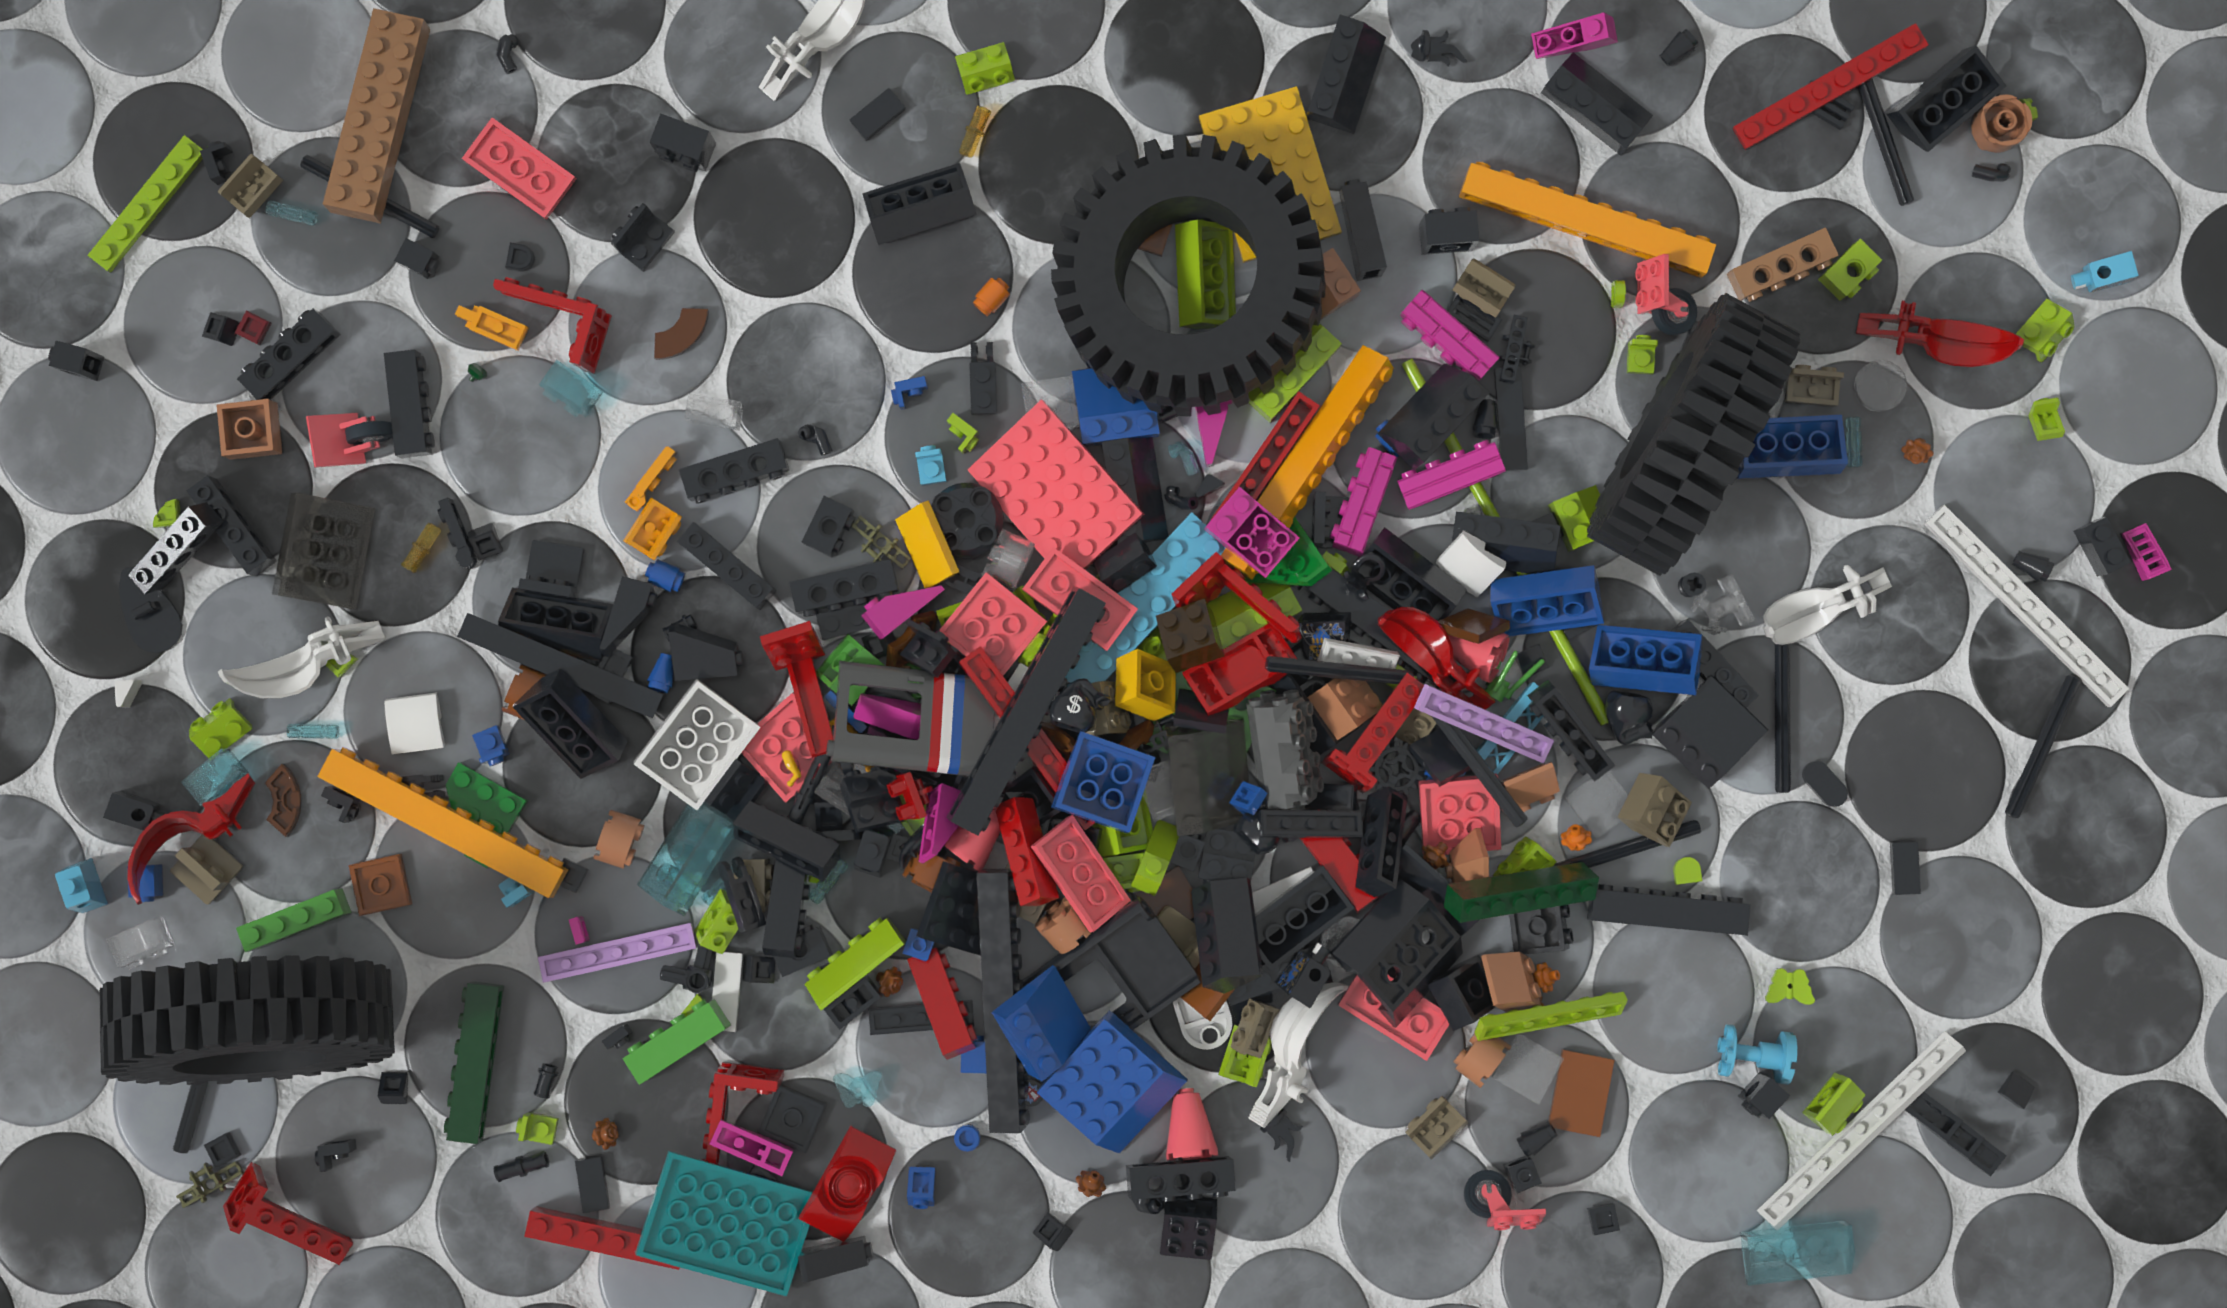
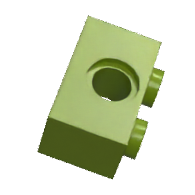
M1859 239L1818 280L1839 301L1846 296L1852 298L1861 289L1858 284L1864 278L1870 280L1879 271L1876 266L1882 259L1865 242ZM1847 266H1852L1856 269V277H1851L1847 273Z

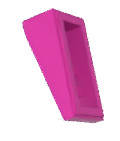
M2146 523L2121 533L2142 581L2172 570ZM2143 533V539L2136 542L2133 541L2132 537ZM2147 543L2148 548L2141 551L2138 550V546ZM2152 553V558L2144 560V558L2142 557L2146 554ZM2156 562L2157 567L2150 570L2148 565Z

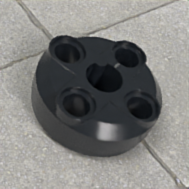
M958 483L949 486L934 497L931 507L945 539L950 535L957 537L956 545L949 548L952 556L966 559L979 557L990 551L997 544L1004 528V514L999 501L987 488L974 483ZM980 494L988 496V501L983 506H978L975 503L976 497ZM945 499L951 500V509L946 512L940 511V503ZM987 529L992 530L993 538L988 542L981 541V533Z

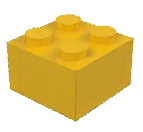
M1140 649L1116 658L1115 706L1152 721L1175 712L1176 673L1168 661Z

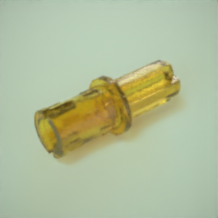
M976 106L969 126L965 127L967 132L959 149V153L968 158L974 156L980 138L985 135L983 131L991 115V111L982 106Z
M427 523L417 541L412 542L413 547L401 565L407 570L411 569V572L416 573L426 554L431 553L430 548L440 534L441 529L432 523Z

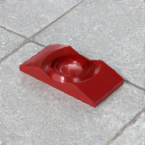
M1268 623L1224 648V657L1189 668L1182 672L1209 716L1236 706L1249 694L1259 688L1275 684L1288 674L1267 671L1265 663L1268 656L1297 659L1281 633Z
M850 1126L798 1217L799 1220L841 1241H846L862 1219L874 1191L884 1180L896 1149Z

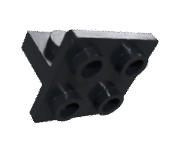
M912 620L907 622V625L916 635L900 653V656L905 661L938 678L950 662L962 668L959 664V661L962 660L960 658L962 654L954 646L947 643L949 639L946 635L938 630L934 633L923 622L919 624Z

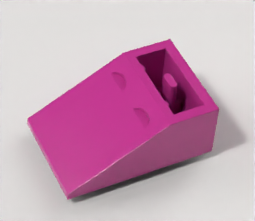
M1241 487L1235 491L1204 528L1206 532L1265 578L1299 539L1294 532Z

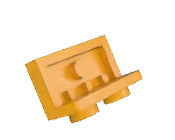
M650 498L623 541L652 560H655L657 556L660 557L667 548L666 542L669 537L675 535L679 530L682 516L655 499Z

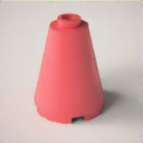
M1501 633L1479 644L1448 635L1453 647V658L1469 671H1472L1475 667L1480 668L1481 673L1478 677L1483 681L1491 683L1499 672V669L1496 668L1500 661L1503 662L1510 642L1509 635Z
M993 808L989 815L991 821L984 832L981 831L977 836L958 826L944 845L964 862H969L973 865V868L979 872L985 867L1001 831L995 808Z
M1194 1088L1179 1089L1178 1094L1173 1096L1166 1150L1167 1161H1176V1158L1180 1157L1183 1160L1209 1158L1212 1155L1218 1156V1148L1200 1094L1194 1093Z

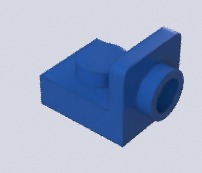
M925 376L894 382L895 389L891 390L894 405L899 404L901 410L906 409L903 394L908 393V397L922 395L923 390L928 389Z
M498 725L472 735L481 756L479 758L481 764L488 763L490 767L504 762V756L510 754Z
M1243 781L1229 803L1242 814L1247 812L1255 815L1268 793L1261 787Z
M911 928L903 954L928 961L934 942L916 936L918 929Z
M909 1167L907 1201L908 1205H913V1208L927 1209L928 1206H934L936 1174L934 1167Z

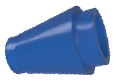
M660 653V657L647 679L649 689L660 693H668L669 688H672L674 670L671 655Z

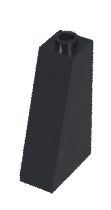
M1359 179L1346 181L1344 186H1341L1339 194L1356 280L1361 281L1382 277L1387 265L1367 181L1360 182Z

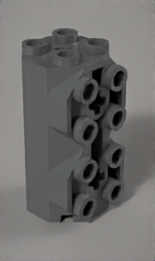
M1274 690L1260 692V697L1251 698L1246 704L1258 787H1261L1268 793L1262 805H1265L1267 809L1293 808V803L1300 801L1301 806L1307 805L1316 799L1317 793L1322 792L1324 788V781L1320 776L1319 769L1320 754L1310 749V743L1315 742L1317 737V731L1313 726L1312 719L1313 704L1311 701H1305L1303 697L1299 696V690H1287L1283 694H1275Z

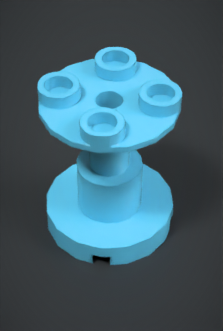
M1725 1025L1724 1037H1719L1717 1051L1722 1053V1060L1718 1064V1075L1729 1077L1733 1071L1736 1059L1756 1062L1758 1068L1773 1069L1776 1083L1787 1085L1791 1083L1795 1069L1790 1068L1792 1062H1797V1039L1792 1032L1781 1031L1776 1044L1759 1042L1758 1046L1737 1044L1735 1026Z

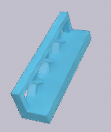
M1534 682L1529 683L1503 718L1515 722L1519 717L1527 716V728L1533 730L1543 716L1539 718L1536 716L1531 722V715L1535 714L1534 712L1530 713L1529 704L1531 700L1527 695L1539 686ZM1487 739L1477 749L1484 760L1487 757L1495 756L1496 768L1493 770V773L1497 775L1515 753L1513 750L1498 753L1497 744ZM1505 755L1499 763V756Z

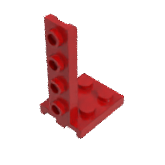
M505 277L504 281L494 280L493 287L506 296L583 316L579 319L576 326L578 334L575 343H572L569 349V362L585 372L595 374L611 321V314L606 313L604 309L598 308V305L582 297H577L575 301L568 299V295L563 292L553 290L552 294L543 292L544 288L534 284H529L528 287L520 286L519 281Z
M1217 552L1171 594L1176 608L1204 598L1208 603L1210 600L1217 598L1221 593V589L1227 586L1290 642L1296 643L1302 638L1298 621L1291 615L1285 616L1281 612L1280 606L1274 600L1270 599L1268 601L1264 598L1263 592L1255 584L1249 585L1245 581L1243 574L1236 568L1232 570L1228 567L1223 557Z
M807 621L760 636L762 647L775 670L788 669L812 758L826 754L828 740H833V732L813 661L815 658L825 656V653L811 622Z
M1406 673L1350 751L1345 753L1335 748L1325 756L1321 763L1348 784L1358 785L1357 790L1362 794L1372 789L1378 779L1373 776L1369 769L1414 709L1424 684L1409 673Z
M722 1062L721 1067L719 1066L718 1071L714 1073V1082H711L709 1098H713L712 1108H708L706 1115V1124H710L709 1134L705 1133L703 1149H706L707 1152L706 1159H702L703 1161L719 1165L721 1149L710 1145V1142L720 1120L724 1121L728 1086L735 1091H745L746 1088L757 1089L756 1092L760 1094H772V1092H777L784 1078V1070Z
M251 1162L223 1205L230 1231L240 1234L247 1223L340 1265L353 1245V1240L264 1199L263 1197L268 1187L261 1166Z

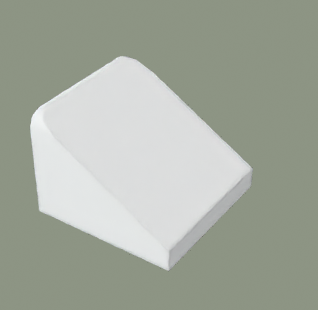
M142 680L115 681L116 706L130 708L142 685Z

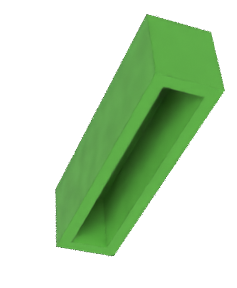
M343 888L334 889L239 926L236 930L244 951L250 952L352 912Z
M705 999L691 1007L694 1012L687 1017L682 1013L670 1021L672 1026L664 1031L661 1027L648 1035L651 1040L644 1045L639 1041L627 1049L630 1054L622 1059L639 1085L731 1026L715 999L708 1003Z

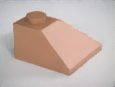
M1480 828L1473 829L1449 852V866L1445 867L1446 878H1451L1452 883L1489 877V856Z

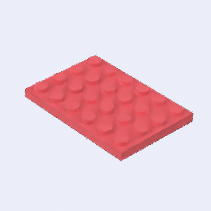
M1042 399L968 469L975 480L997 498L1003 512L1044 559L1054 547L1084 570L1145 515Z

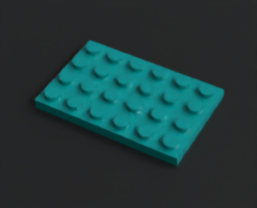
M668 1151L635 1254L643 1258L787 1296L798 1263V1256L802 1251L810 1226L799 1220L798 1217L813 1191Z

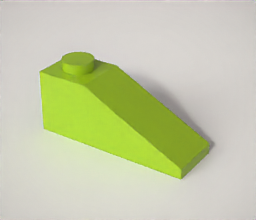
M1160 819L1157 820L1131 884L1132 887L1153 896L1156 895L1182 828Z

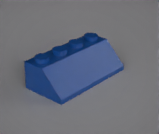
M1842 415L1769 418L1765 428L1756 435L1753 441L1755 446L1751 454L1741 462L1737 478L1841 474L1848 464Z
M1594 565L1495 579L1491 583L1490 602L1494 616L1510 621V629L1504 632L1509 635L1508 637L1604 624L1600 587Z
M1597 625L1589 666L1591 684L1696 695L1701 666L1702 634Z

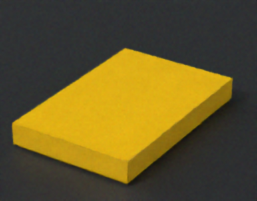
M929 501L920 503L895 519L925 589L935 587L959 573V569Z

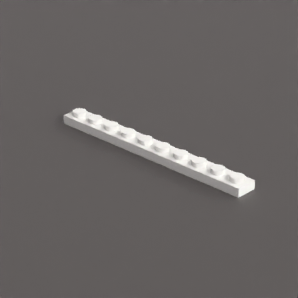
M1942 505L1924 523L2107 707H2112L2129 690L1945 505Z
M1944 1031L1859 1112L1840 1133L1836 1134L1757 1210L1758 1213L1778 1231L1966 1052L1965 1048Z

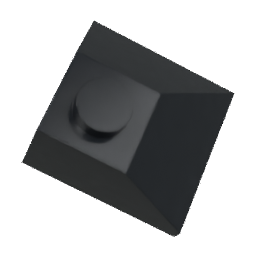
M1035 766L1014 779L1010 785H1006L1002 792L1004 795L1003 802L1013 797L1033 798L1040 825L1061 812L1051 807L1056 793Z

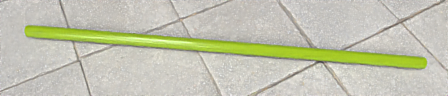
M1412 358L1401 365L1417 392L1426 381ZM1454 432L1444 441L1450 454L1463 450ZM1479 482L1469 486L1484 515L1500 517L1482 483ZM1516 572L1518 576L1528 575V573ZM1563 629L1549 631L1601 726L1608 723L1605 705L1595 687L1591 684L1589 676Z

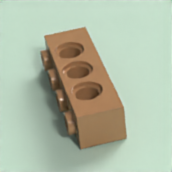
M1825 227L1729 271L1727 276L1738 300L1748 299V302H1752L1763 296L1762 291L1771 288L1772 292L1785 287V281L1791 278L1799 281L1810 275L1809 270L1817 267L1821 271L1833 265L1832 260L1839 255ZM1802 251H1807L1811 254V262L1803 260ZM1780 261L1788 265V273H1784L1779 269L1778 263ZM1755 272L1764 274L1765 283H1759L1755 279Z

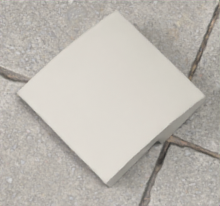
M1463 531L1439 556L1436 564L1443 572L1466 588L1467 592L1478 597L1503 572L1506 561L1484 550L1486 542Z
M437 692L385 699L386 724L392 754L444 748L445 741L440 722L442 714Z

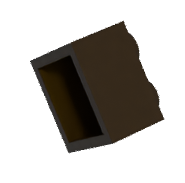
M1205 598L1156 615L1166 659L1175 673L1225 656L1214 613Z

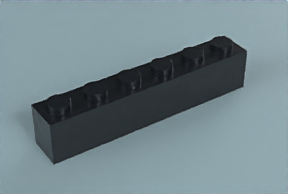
M1598 884L1596 899L1589 901L1587 920L1748 936L1751 904L1743 903V898L1727 897V902L1717 901L1716 895L1701 894V899L1691 898V893L1675 892L1674 897L1665 896L1664 890L1649 889V894L1639 893V888L1623 887L1622 892L1613 891V885Z

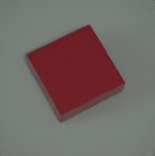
M246 310L235 334L260 346L272 323Z

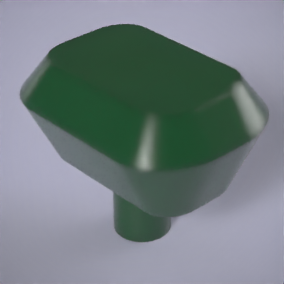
M477 363L468 365V373L471 374L469 380L471 382H474L475 379L480 381L487 377V371Z

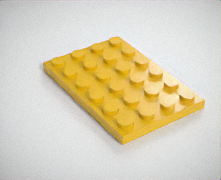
M1297 86L1199 115L1203 134L1216 136L1221 150L1228 151L1232 141L1243 144L1249 159L1254 161L1256 156L1261 153L1270 159L1275 175L1284 171L1292 179L1295 194L1299 195L1302 193L1308 203L1311 219H1315L1320 240L1342 233ZM1234 232L1243 263L1256 260L1257 258L1249 245Z

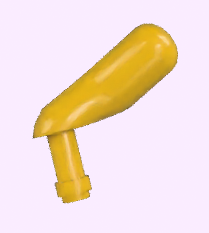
M786 750L782 753V758L786 768L794 774L787 782V785L792 787L797 778H801V771L794 760L792 752Z

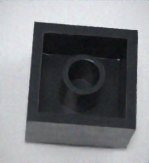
M661 113L650 139V144L654 148V152L659 155V159L673 164L674 160L683 163V167L692 172H697L698 169L706 172L716 146V142L708 130Z
M1469 207L1455 208L1454 212H1444V209L1429 210L1428 214L1423 216L1419 224L1421 255L1473 251L1479 242L1477 210L1470 211Z
M1479 955L1458 963L1428 984L1430 991L1453 1031L1476 1022L1495 1008L1483 962Z

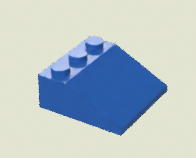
M1092 368L1072 371L1081 440L1085 447L1102 445L1104 441L1123 438L1159 437L1157 412L1149 410L1143 400L1137 398L1133 404L1123 399L1116 387L1112 386L1108 389L1100 382Z
M1080 731L1051 807L1124 833H1130L1155 757Z
M1053 965L991 1012L1027 1073L1040 1081H1044L1063 1066L1091 1029L1062 977Z

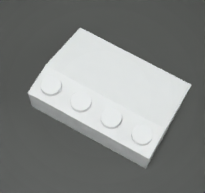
M696 679L636 757L634 765L695 810H698L734 760L738 758L761 727L702 681Z

